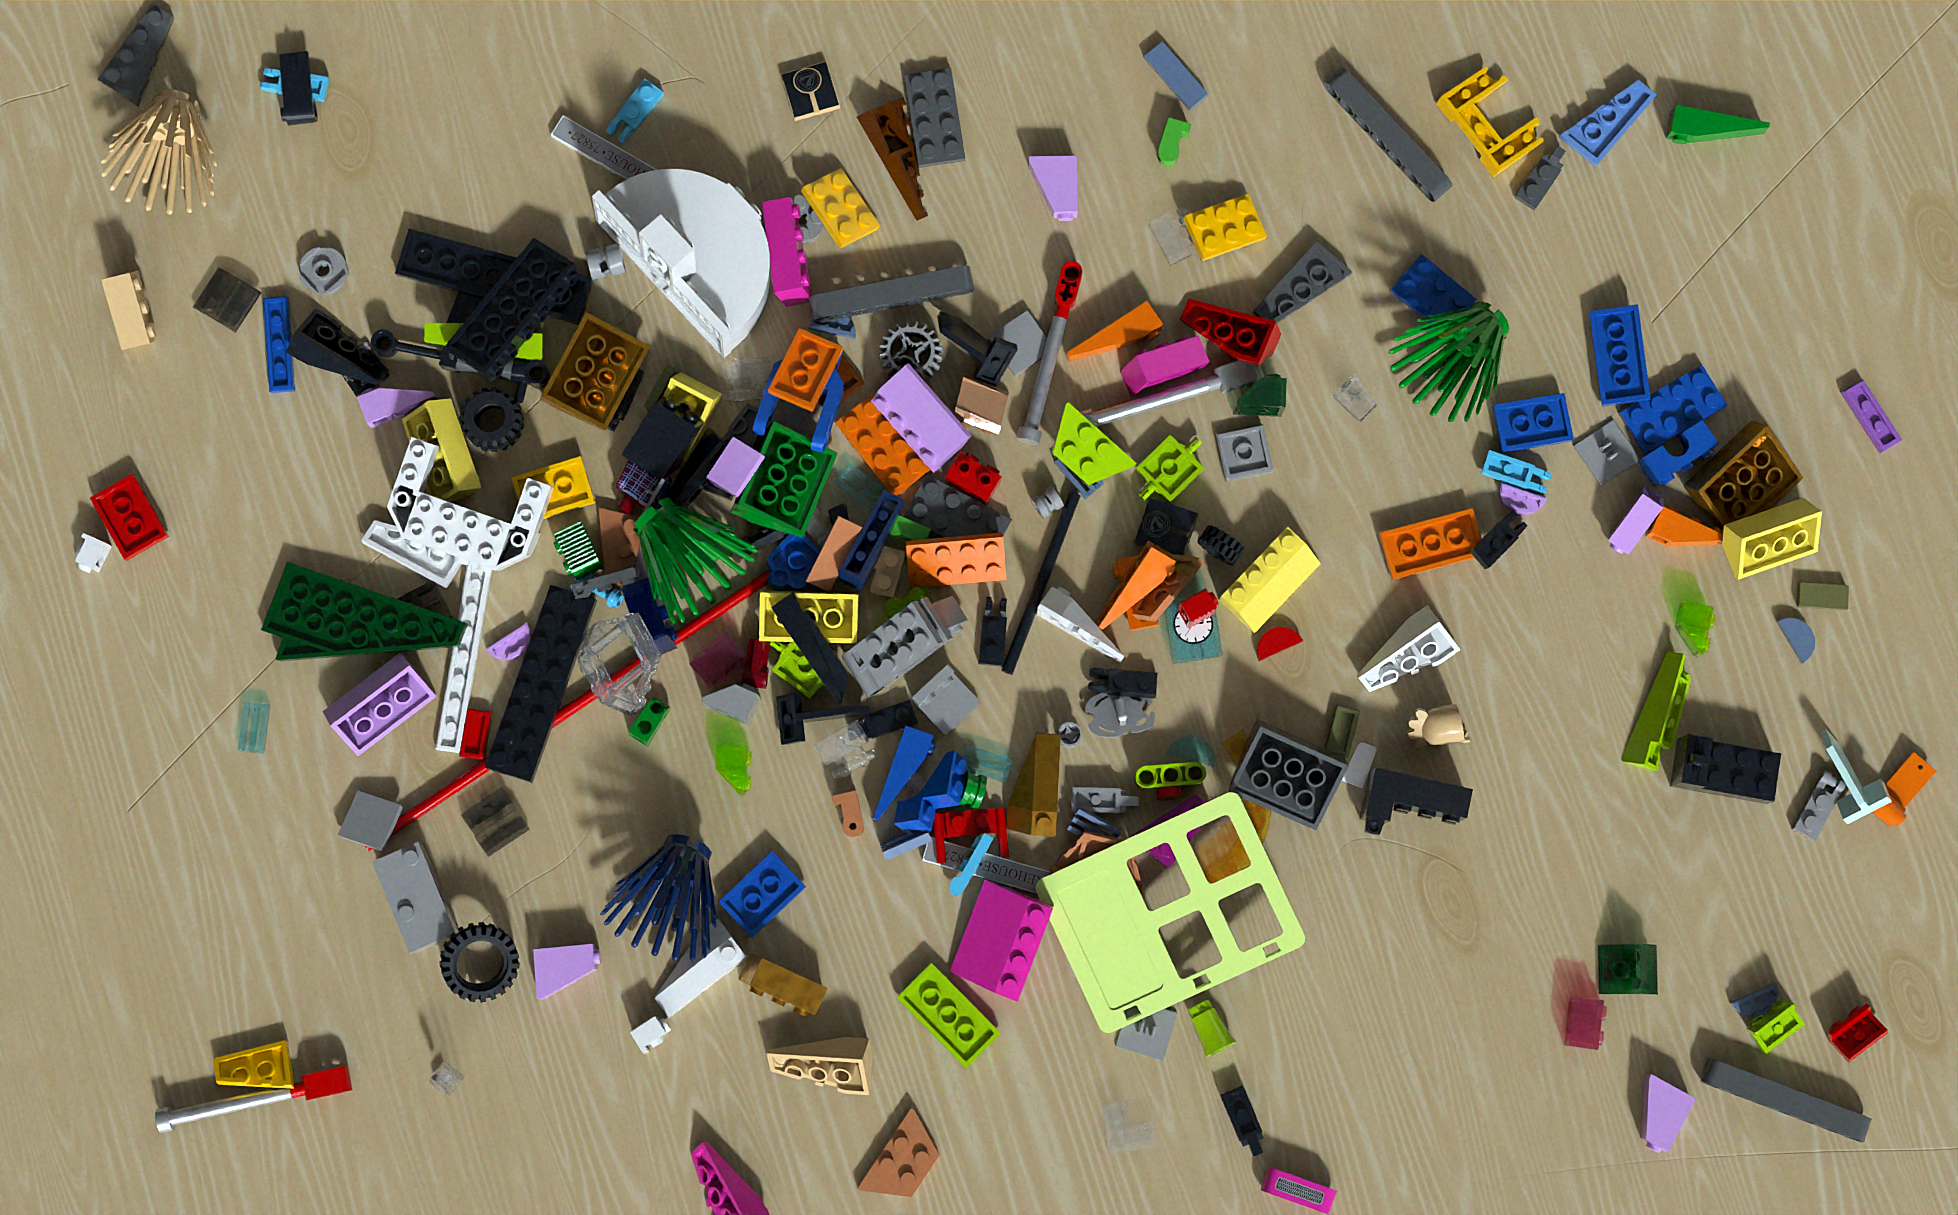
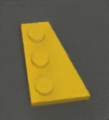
M286 1040L213 1058L215 1081L218 1085L294 1089L289 1043Z

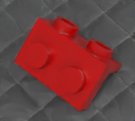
M1867 1003L1862 1007H1855L1849 1013L1848 1018L1842 1022L1840 1020L1835 1022L1829 1028V1042L1848 1063L1888 1034V1030L1871 1013V1007Z

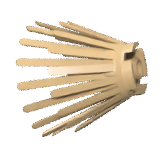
M173 89L162 90L161 96L157 97L155 93L151 103L113 134V136H119L110 144L109 148L111 150L102 160L101 164L106 163L118 149L119 151L102 172V177L108 175L144 130L111 183V191L117 188L125 173L128 174L132 171L148 144L125 196L126 202H131L140 180L142 183L148 182L156 161L145 203V210L150 211L152 209L163 168L161 188L166 189L168 187L166 213L172 214L179 150L180 186L182 190H185L187 213L192 212L190 160L192 155L202 206L205 207L207 201L201 167L205 172L209 193L214 196L212 183H214L213 170L208 153L213 165L217 167V163L199 117V104L196 100L194 105L188 101L189 95L187 93Z

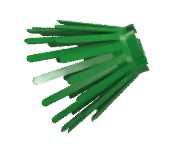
M1479 301L1473 303L1469 308L1420 318L1416 321H1434L1412 327L1404 331L1405 334L1393 339L1394 341H1399L1422 332L1425 333L1388 351L1389 354L1397 353L1439 335L1437 339L1391 365V371L1399 369L1410 361L1417 363L1446 345L1399 383V388L1403 389L1423 372V378L1428 379L1441 368L1413 398V404H1418L1452 368L1438 387V391L1443 393L1431 409V416H1435L1469 366L1470 368L1455 395L1456 403L1448 417V422L1454 421L1483 361L1484 364L1464 416V421L1467 422L1469 420L1482 386L1476 408L1477 415L1481 410L1484 400H1487L1490 396L1492 383L1493 389L1496 390L1503 343L1510 328L1507 319L1499 309L1495 313L1488 309L1491 304Z
M664 498L658 501L662 508L654 509L652 506L648 508L635 522L634 526L636 528H633V531L640 540L654 600L657 595L660 601L663 599L669 619L674 625L676 620L673 612L675 610L682 623H684L685 617L670 580L680 599L685 598L694 615L699 614V610L686 588L689 585L688 580L675 559L710 604H714L715 598L695 573L696 571L699 575L704 574V569L699 563L725 589L730 590L731 584L715 569L717 564L714 561L720 559L738 574L744 575L745 570L728 557H732V552L747 561L754 562L755 559L742 550L747 549L754 553L758 552V550L755 549V546L735 537L736 534L729 531L736 530V528L677 506L670 498Z

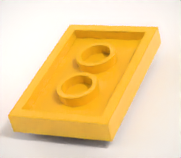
M842 168L804 186L801 190L839 249L873 233L880 227V224Z
M1249 194L1185 215L1183 218L1201 261L1265 240L1267 237Z
M581 456L511 477L518 502L527 478L554 487L543 519L596 503Z

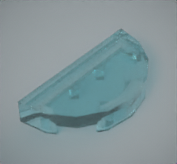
M1187 735L1178 738L1171 744L1166 753L1214 767L1215 756L1212 748L1206 740L1198 736Z

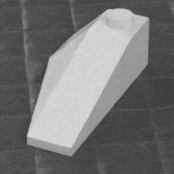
M1059 586L1057 589L1051 587L1038 606L1037 615L1121 663L1124 658L1123 654L1075 600L1069 597L1071 593Z
M1427 605L1404 622L1357 674V677L1367 690L1371 692L1396 682L1398 677L1407 673H1411V675L1419 673V669L1431 664L1432 667L1439 665L1460 651V648Z
M719 918L716 920V928L712 923L709 925L710 951L707 949L706 958L702 956L700 932L697 935L695 961L692 962L690 960L689 947L654 997L668 1018L748 958Z

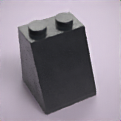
M662 397L655 402L621 454L660 480L667 478L678 470L704 424L696 413L684 410L678 406L677 401L669 397Z

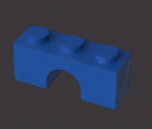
M1703 420L1677 437L1683 446L1682 456L1670 455L1662 445L1637 462L1653 486L1660 482L1664 486L1675 478L1673 475L1675 472L1681 470L1684 473L1695 466L1693 461L1701 457L1704 460L1715 453L1713 448L1719 443Z

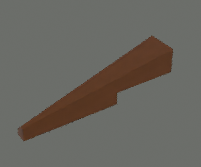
M903 97L857 116V119L916 221L927 217L928 213L923 211L921 198L924 197L923 190H919L917 177L920 176L914 143L908 136L907 127L910 125L909 118H905L903 106L906 102Z

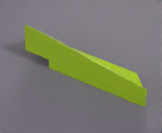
M424 323V341L445 346L463 323ZM533 333L532 337L519 348L516 357L541 361L544 349L543 334Z
M1666 653L1622 756L1623 762L1657 772L1662 748L1672 750L1691 683L1690 674L1684 672L1683 669L1686 654Z

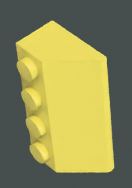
M451 398L427 401L402 419L409 443L411 437L439 446L425 487L427 494L451 503L468 497L481 488L479 477Z
M1801 498L1725 524L1722 546L1734 576L1739 580L1818 552L1822 511L1805 498Z
M1287 527L1220 597L1219 601L1255 633L1321 563L1307 544Z
M762 590L760 592L759 641L794 642L771 608L774 604L794 592L803 612H809L828 643H857L859 592Z

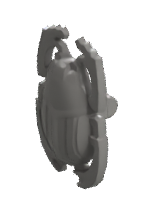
M1107 693L1097 694L1091 697L1085 706V712H1089L1094 718L1092 723L1088 724V727L1093 734L1103 738H1116L1128 734L1127 727H1131V733L1145 731L1153 727L1155 722V713L1153 711L1150 713L1149 718L1148 714L1142 710L1145 700H1147L1149 705L1152 704L1151 698H1141L1142 701L1139 702L1127 696L1107 695ZM1108 697V698L1102 700V701L1099 703V705H1098L1097 707H1095V704H1096L1097 701H1099V700L1102 699V698ZM1146 718V722L1143 725L1136 726L1138 721ZM1099 726H1101L1102 728H1104V729H1106V730H1108V731H1115V733H1110V732L1103 731V730H1101V729L1099 728Z

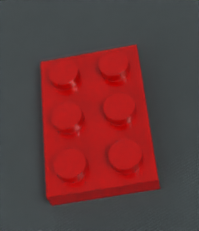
M130 474L90 497L124 560L128 561L169 537L134 474Z

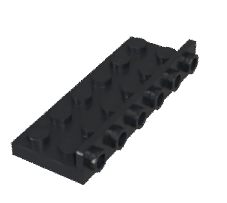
M533 238L444 346L446 351L483 374L486 380L492 383L495 378L502 374L505 365L510 359L516 357L523 343L532 337L536 327L546 320L553 306L562 300L566 290L576 283L579 272L575 263Z

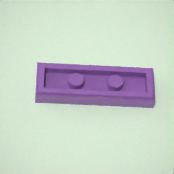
M1863 379L1841 392V395L1879 454L1902 441Z

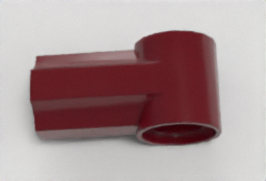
M749 639L746 665L744 664L741 686L745 683L754 688L766 689L769 667L767 665L770 641Z

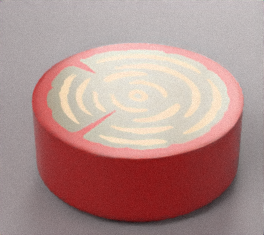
M1177 786L1162 787L1157 790V800H1175L1182 797L1181 788Z

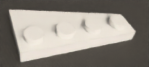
M374 520L361 540L368 547L445 588L448 587L461 566V563L453 561L455 557L446 553L445 557L430 553L432 549L430 547L422 545V548L419 549L407 545L408 540L401 537L395 525Z

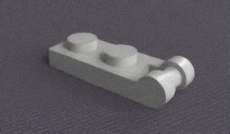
M1825 769L1817 780L1792 830L1812 841H1816L1840 794L1846 787L1845 781L1842 778L1837 779L1832 776V772ZM1826 784L1833 787L1831 793L1824 790Z

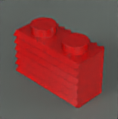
M1205 588L1182 600L1177 610L1186 627L1191 629L1192 626L1195 627L1201 621L1204 622L1205 619L1208 620L1209 617H1212L1219 603L1214 593H1209Z

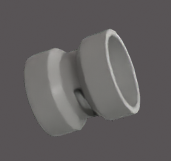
M1052 486L1045 489L1044 494L1041 496L1036 495L1031 498L1033 506L1043 519L1050 516V512L1054 509L1059 510L1064 507L1061 498Z
M1073 722L1062 724L1058 730V734H1061L1060 745L1065 748L1076 747L1082 737L1080 726Z

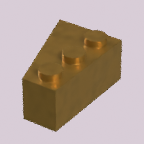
M752 953L739 978L741 982L751 986L750 992L761 997L765 992L772 996L771 1001L781 1006H785L787 1002L794 1006L793 1011L803 1016H807L808 1012L816 1015L827 991V987Z

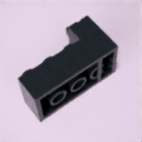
M1687 734L1677 739L1670 787L1769 804L1775 801L1781 753L1715 742L1713 738Z
M1374 768L1369 772L1360 820L1365 821L1364 832L1373 835H1380L1383 825L1390 822L1392 810L1403 814H1408L1411 811L1418 812L1417 817L1432 819V817L1435 818L1436 816L1442 818L1441 822L1456 825V823H1460V821L1468 817L1473 789Z

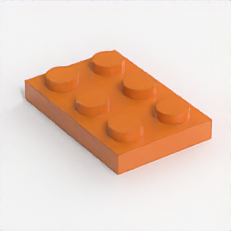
M799 328L768 388V393L813 412L843 352V346Z

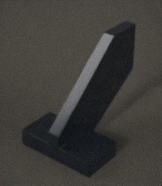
M940 311L937 316L940 333L981 361L974 372L976 380L997 386L1018 350L1017 344L995 337L992 343H990L961 318Z
M790 693L776 697L781 745L804 742V723L870 714L869 706H846L802 712L800 693Z

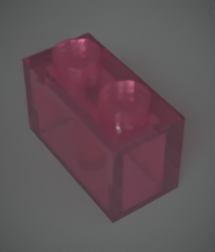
M725 632L691 661L689 665L709 688L712 686L717 688L727 679L725 676L732 669L735 672L745 664L744 659L747 656Z
M1577 996L1569 997L1564 1046L1599 1050V1046H1602L1604 1041V1031H1601V1023L1605 1021L1607 1007L1603 1006L1604 1000Z

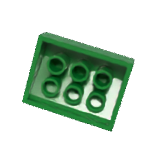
M773 421L766 428L765 437L762 436L756 450L765 458L740 496L736 497L730 512L751 523L801 538L804 537L838 453L827 447L823 453L811 450V439Z

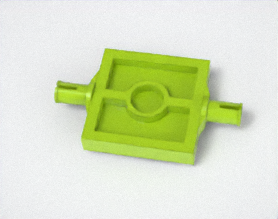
M1169 435L1136 467V471L1145 478L1147 483L1137 493L1139 497L1142 496V500L1145 501L1155 491L1171 503L1204 470V467L1195 459L1193 454L1203 444L1201 440L1198 441L1199 438L1195 436L1185 446Z
M771 641L770 646L781 653L778 662L771 670L811 700L816 692L825 686L795 642L786 645L783 642L774 643Z

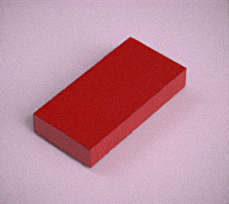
M467 708L459 757L482 761L485 759L492 712Z

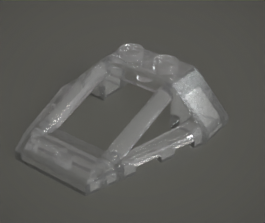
M633 613L595 622L586 631L578 663L581 672L586 676L591 685L593 694L597 696L601 704L633 716L646 704L645 694L651 689L652 685L649 682L651 676L656 674L662 654L640 614ZM625 632L641 663L617 682L613 683L597 653L601 652L610 642ZM642 675L636 688L634 684L626 687L632 681H634L636 678Z

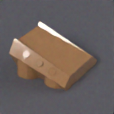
M964 375L954 416L965 428L974 425L980 427L984 433L999 435L1009 392Z

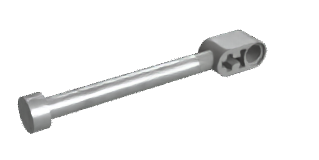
M1239 360L1216 368L1214 370L1215 375L1094 413L1091 408L1080 413L1097 427L1220 389L1222 394L1252 386L1256 382L1260 383L1265 378L1260 365Z

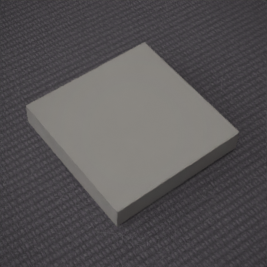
M1028 310L988 336L991 343L995 337L1017 344L1018 350L1008 366L1014 377L1042 359L1047 337Z
M1263 424L1215 435L1226 482L1273 472Z
M357 790L338 836L384 852L403 807L400 804Z

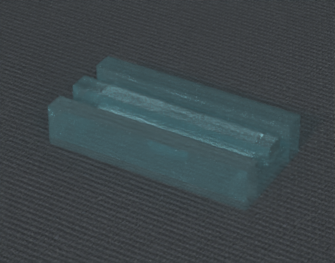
M850 463L835 481L836 485L871 510H873L883 490L888 492V490ZM851 471L880 492L879 496L849 476L848 473ZM846 479L875 501L871 503L842 481Z
M244 702L238 751L264 754L270 712L269 704ZM250 708H254L250 744L248 747L246 746ZM260 709H263L258 747H255Z
M966 745L963 758L967 762L997 770L1004 774L1002 777L967 766V771L973 772L976 775H984L989 779L999 782H1007L1013 759ZM969 752L1007 763L1006 768L969 757Z

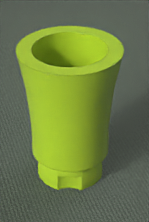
M1209 1000L1203 1001L1188 1010L1192 1018L1191 1022L1202 1044L1205 1057L1216 1054L1236 1043V1040L1220 1019L1216 1009L1212 1008Z

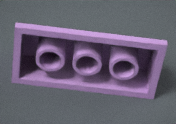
M909 363L887 381L871 400L877 410L884 415L892 427L897 430L933 473L952 461L972 436Z
M400 652L322 712L330 726L359 756L437 696L411 662Z

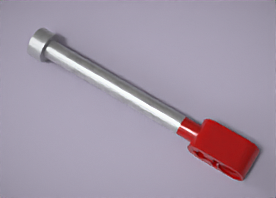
M1068 261L1061 268L1055 291L1054 301L1056 307L1025 425L1019 427L1016 440L1025 444L1039 445L1042 432L1038 430L1069 310L1076 303L1082 280V267L1075 261ZM1068 270H1074L1078 276L1075 279H1069L1065 276V273ZM1066 287L1070 288L1069 298H1067V301H1063L1062 297Z
M342 1066L301 1076L302 1081L294 1083V1089L269 1088L177 1110H172L170 1106L158 1108L155 1111L157 1128L160 1133L174 1131L175 1125L288 1099L305 1096L307 1101L352 1091L348 1066Z

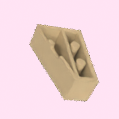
M139 270L102 279V285L121 350L154 342L156 331L153 323H150L149 307L144 296Z

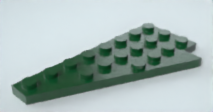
M287 562L261 630L283 638L275 657L276 660L283 662L460 647L468 624Z

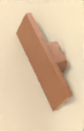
M838 515L805 581L830 592L839 575V569L862 527Z

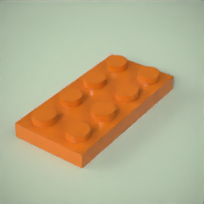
M872 394L837 420L835 424L889 493L898 496L929 473L931 469L924 464L918 454L907 444L897 430L892 427L884 415L877 410L871 402L875 396Z
M1473 508L1378 534L1391 580L1475 559L1470 550L1482 539Z
M1003 532L906 541L910 588L1006 580Z

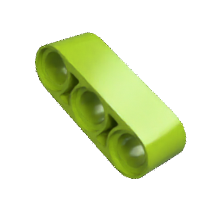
M1199 762L1148 765L1138 769L1134 781L1140 789L1144 790L1169 786L1189 787L1201 784L1206 778L1207 772L1203 764ZM1189 769H1199L1201 778L1199 780L1190 779L1188 775ZM1166 770L1175 771L1177 775L1176 781H1166L1164 779V772ZM1146 771L1152 775L1153 779L1150 784H1143L1140 781L1139 774Z

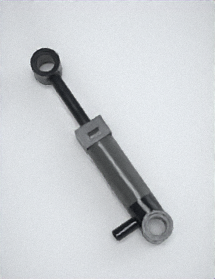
M379 330L372 335L371 346L380 357L391 358L397 352L438 359L440 360L439 366L446 371L456 373L462 371L484 376L447 352L444 345L441 351L401 343L387 330ZM385 339H389L390 345L385 349H381L380 343ZM514 358L510 359L505 365L502 374L497 379L517 382L515 401L523 403L527 385H531L536 389L544 388L549 382L551 374L546 365L539 360L527 361ZM535 370L543 371V375L539 379H532V373Z

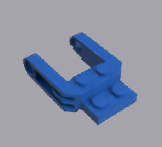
M843 352L821 396H827L811 443V450L824 452L844 393L843 381L837 373ZM783 359L773 364L754 421L753 434L765 437L768 421L772 420L779 398L769 394L768 388Z

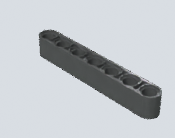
M1340 68L1324 82L1327 92L1431 202H1435L1452 187V182L1447 175L1347 69Z
M959 266L816 294L809 297L808 300L813 322L822 323L965 295L973 292L975 288L970 266Z
M1711 1058L1707 1060L1700 1081L1706 1085L1862 1143L1865 1141L1872 1120L1862 1114Z

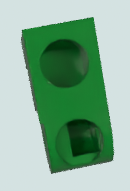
M653 697L629 729V736L649 747L671 707Z

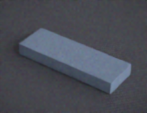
M1163 41L1144 55L1147 63L1189 111L1208 97V93Z

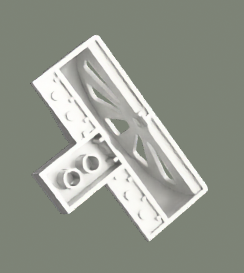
M661 169L641 173L616 185L605 195L598 190L592 196L598 225L615 243L620 244L624 253L723 358L729 355L731 350L756 325L763 312L769 293L770 254L765 231L761 225L760 210L753 203L750 205L744 199V193L737 186L733 187L730 183L725 184L709 175L684 169Z

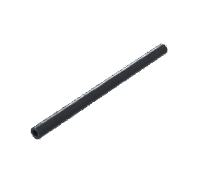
M1070 491L1007 654L1001 670L1006 674L1013 675L1037 608L1081 497V495Z

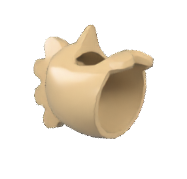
M1456 704L1440 705L1428 711L1424 708H1417L1415 710L1416 716L1408 720L1411 729L1407 731V736L1409 739L1414 740L1416 748L1429 744L1442 751V745L1446 743L1471 742V738L1466 737L1468 730L1463 728Z

